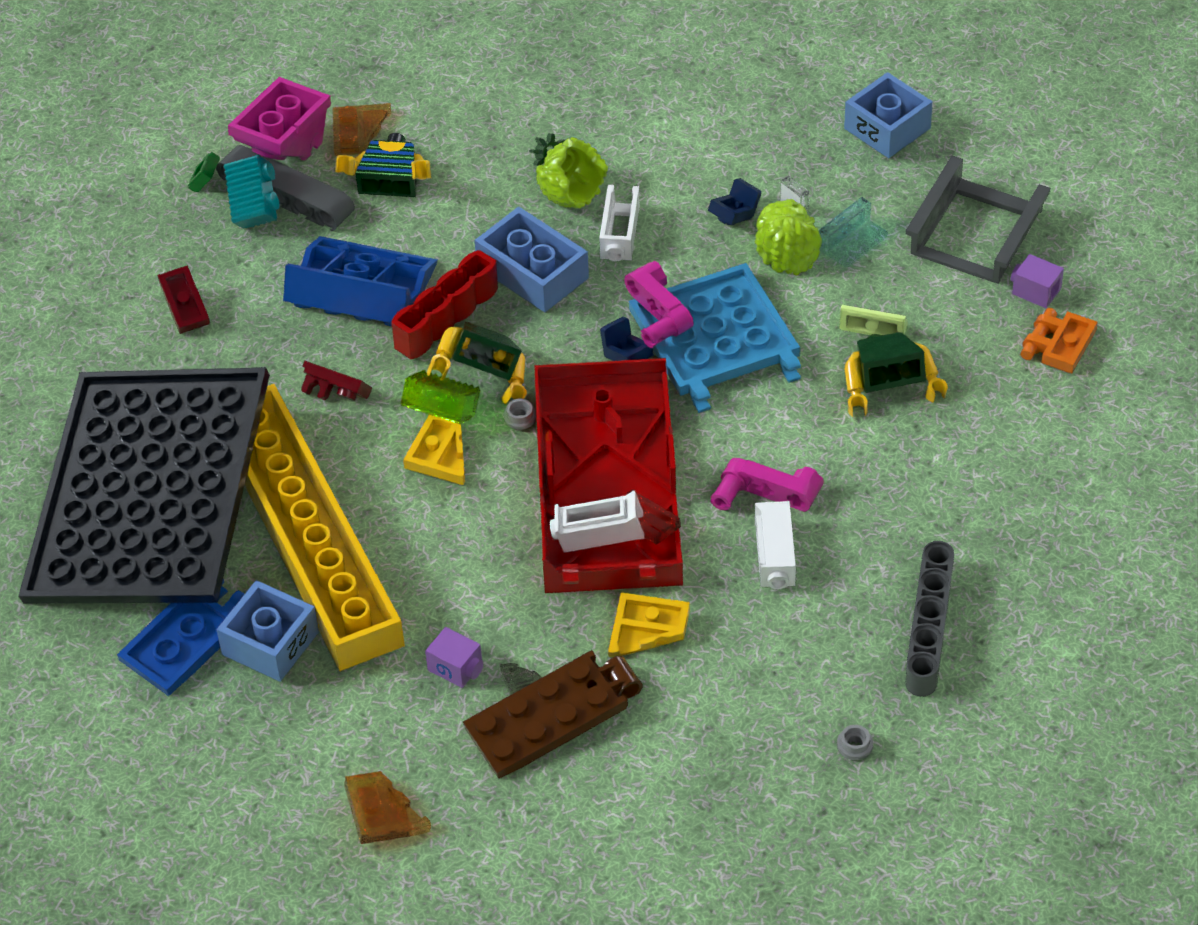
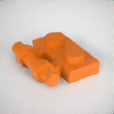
M1047 308L1034 322L1035 329L1033 332L1029 333L1024 339L1020 355L1025 360H1031L1035 353L1041 352L1043 353L1042 364L1072 374L1097 331L1098 322L1068 311L1062 320L1056 318V310ZM1046 334H1054L1052 339L1045 337Z

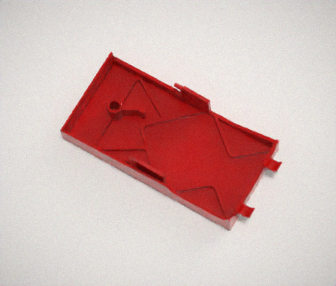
M666 358L534 365L545 593L683 586V560L676 497V465L673 429L670 418ZM632 491L636 492L643 509V517L638 519L644 532V539L564 552L559 540L553 539L550 530V520L555 519L556 504L559 507L626 496Z

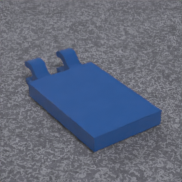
M221 586L218 600L228 592L223 586ZM240 590L236 591L223 606L218 603H170L117 654L119 661L167 696L171 695L220 649L216 629L244 596V593Z

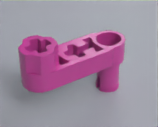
M649 262L625 276V285L631 296L658 320L641 330V337L648 347L653 348L668 337H677L693 327V318L688 309L664 287L667 285V276L658 262Z
M732 458L722 472L721 482L716 491L711 495L710 501L713 506L725 511L731 507V503L737 493L744 490L775 502L790 501V507L805 512L813 504L824 484V480L815 469L806 466L802 469H797L794 475H790L750 460Z

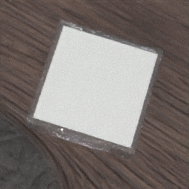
M789 176L780 180V201L793 199L797 203L802 204L806 208L807 213H809L810 191Z

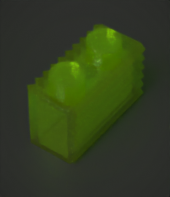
M425 370L405 378L401 406L458 424L469 421V419L471 420L474 417L480 395L479 386L474 388L472 384L468 386L467 383L462 384L461 381L456 382L455 379L450 380L449 377L440 381L442 375L438 377L437 373L433 375L430 373V376H428Z

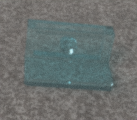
M861 197L819 229L822 238V245L819 250L844 267H850L888 236V232L870 221L871 202Z

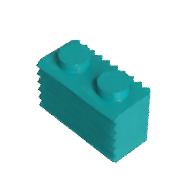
M259 155L224 164L232 223L244 229L277 221L276 210L279 209L280 204L272 186V180L275 179L273 165Z

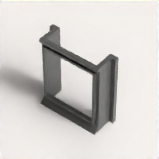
M951 156L906 229V235L911 236V254L999 284L1000 279L1036 217L1042 212L1043 204L1050 194L1051 188L1039 184L1028 201L962 179L963 159ZM956 194L1021 215L994 260V270L925 246Z

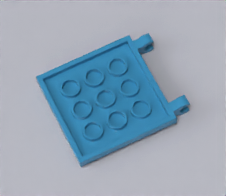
M747 263L667 288L688 309L693 318L694 325L677 337L670 336L653 347V351L658 359L666 358L667 375L680 396L690 393L698 413L711 409L707 399L711 398L707 387L778 363L788 383L801 379L797 372V369L801 368L797 358L800 356V346ZM635 299L629 301V310L641 330L658 321Z

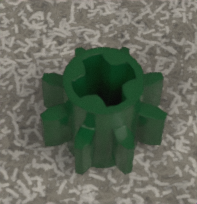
M550 133L547 135V141L541 137H536L537 146L535 149L529 150L530 153L535 154L536 160L533 165L544 164L548 151L546 148H554L555 145L563 143L565 140L560 139L555 142V134Z

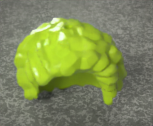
M574 137L567 138L563 143H559L553 149L548 150L544 165L536 167L537 184L548 200L559 206L573 207L575 209H580L585 204L589 205L595 195L601 193L599 186L604 183V178L607 177L608 171L605 160L601 159L597 150L591 147V144Z
M793 199L776 201L765 206L757 219L756 251L763 259V263L765 265L771 264L772 269L777 273L785 271L787 274L793 273V275L797 276L808 269H812L813 263L819 257L822 238L818 228L814 225L815 218L807 214V210L802 204L797 203Z

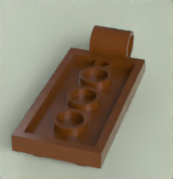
M591 650L463 721L465 730L497 778L500 779L530 764L627 709L628 699L639 694L643 684L624 657H613L602 667H599L595 662L596 655Z

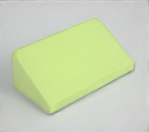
M846 305L841 306V330L866 335H886L896 332L905 335L908 324L906 316Z

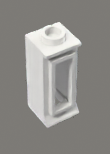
M608 185L599 237L600 259H609L611 261L632 260L640 208L639 186H633L632 204L615 203L614 185ZM615 215L630 216L627 236L612 235Z
M635 491L630 492L626 496L559 507L556 504L555 519L550 520V530L553 539L559 540L564 552L644 539V532L638 519L643 517V509Z
M790 501L755 503L760 587L783 589L787 586H795L796 563Z

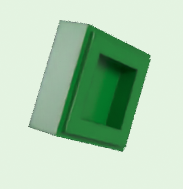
M213 152L208 153L196 166L188 184L190 190L199 192L212 179L220 160L218 155Z

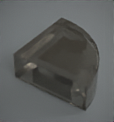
M515 663L500 665V671L509 695L542 678L536 671L518 667V664Z

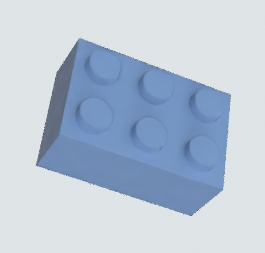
M517 207L474 240L475 251L480 250L496 260L498 282L543 312H547L589 278L588 251L521 207Z

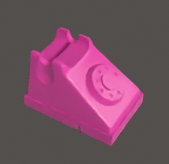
M278 77L228 125V135L232 136L235 141L251 146L252 151L261 156L276 160H285L287 157H299L305 161L310 157L312 147L314 146L317 149L323 142L327 109L331 106V95Z

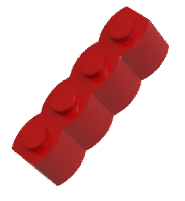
M480 250L468 254L461 260L458 268L442 275L437 281L436 286L420 293L415 299L414 304L406 306L397 312L391 322L394 349L411 360L422 356L430 349L433 341L442 338L446 329L454 327L455 323L468 318L478 304L492 298L498 290L496 260Z

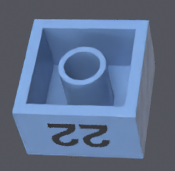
M887 72L845 102L844 129L887 158H890L931 129L933 101Z
M257 580L216 629L223 656L279 682L282 681L319 633L315 606Z

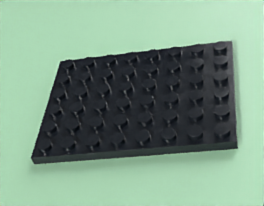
M267 368L79 372L18 596L23 604L218 603L270 377Z

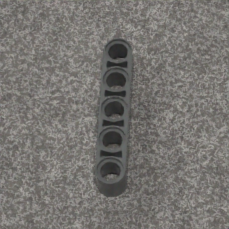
M237 145L218 163L216 167L217 173L223 180H226L224 164L259 154L254 153L248 147ZM261 156L274 167L275 179L272 180V186L282 208L297 215L301 213L307 216L305 219L322 227L326 225L331 228V231H334L354 211V203L346 193L276 160Z
M943 541L928 543L924 547L905 677L907 690L919 697L931 695L936 690L954 564V549Z

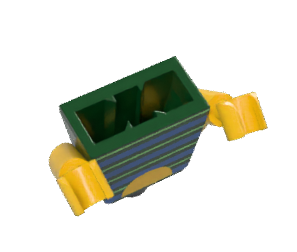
M391 133L387 141H371L366 151L361 152L355 158L348 155H338L336 158L335 173L344 172L347 175L356 176L358 194L416 197V178L420 180L431 178L430 161L424 160L420 154L415 153L414 144L405 142V137L400 133Z
M466 321L463 328L450 327L445 330L436 355L432 357L427 369L428 376H430L432 370H438L442 373L440 381H443L451 366L450 359L507 379L510 385L501 398L504 404H507L510 398L515 400L526 397L527 390L522 385L525 375V356L522 350L509 337Z
M900 332L886 335L872 334L866 339H860L857 341V351L850 355L844 368L847 392L851 393L848 399V413L852 417L854 406L863 407L865 416L868 413V400L861 394L862 391L869 393L925 382L927 379L929 384L925 396L928 401L934 403L935 391H939L942 397L945 398L948 389L946 381L936 376L939 372L930 350L925 345L913 342Z

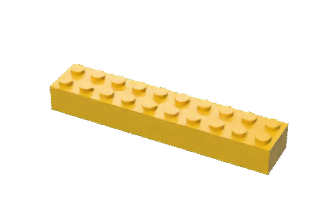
M275 384L268 385L245 487L303 601L315 606L319 632L339 671L404 647L402 621Z

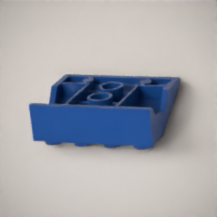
M319 236L306 247L301 266L289 263L285 265L283 301L294 303V306L298 308L315 307L324 309L325 313L333 315L341 313L354 315V318L357 320L368 321L374 319L383 321L385 325L392 327L391 322L396 313L404 307L414 304L418 295L425 290L438 259Z

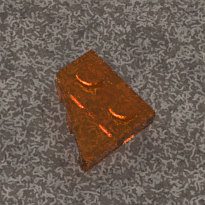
M391 103L333 107L335 156L355 155L366 151L371 140L380 132L381 124L385 118L391 115Z
M381 771L345 776L344 787L361 844L411 837L430 832V820L426 816L421 818L410 807L411 801L402 792L396 790L392 782Z

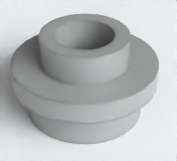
M525 399L512 400L508 403L503 413L506 425L516 430L531 427L537 418L535 408Z
M850 725L838 735L837 749L845 758L860 760L866 758L872 752L873 738L865 727ZM855 741L859 742L861 745L854 746L849 743Z

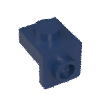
M741 178L735 179L730 194L711 199L707 211L716 215L720 222L727 225H735L736 223L750 220L755 214L762 192Z
M621 317L600 329L604 357L612 361L648 359L654 356L653 348L648 347L642 339L631 335L628 318Z

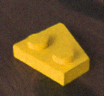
M430 412L403 459L404 468L464 485L465 470L461 421Z
M621 592L608 656H623L684 640L690 612V602Z

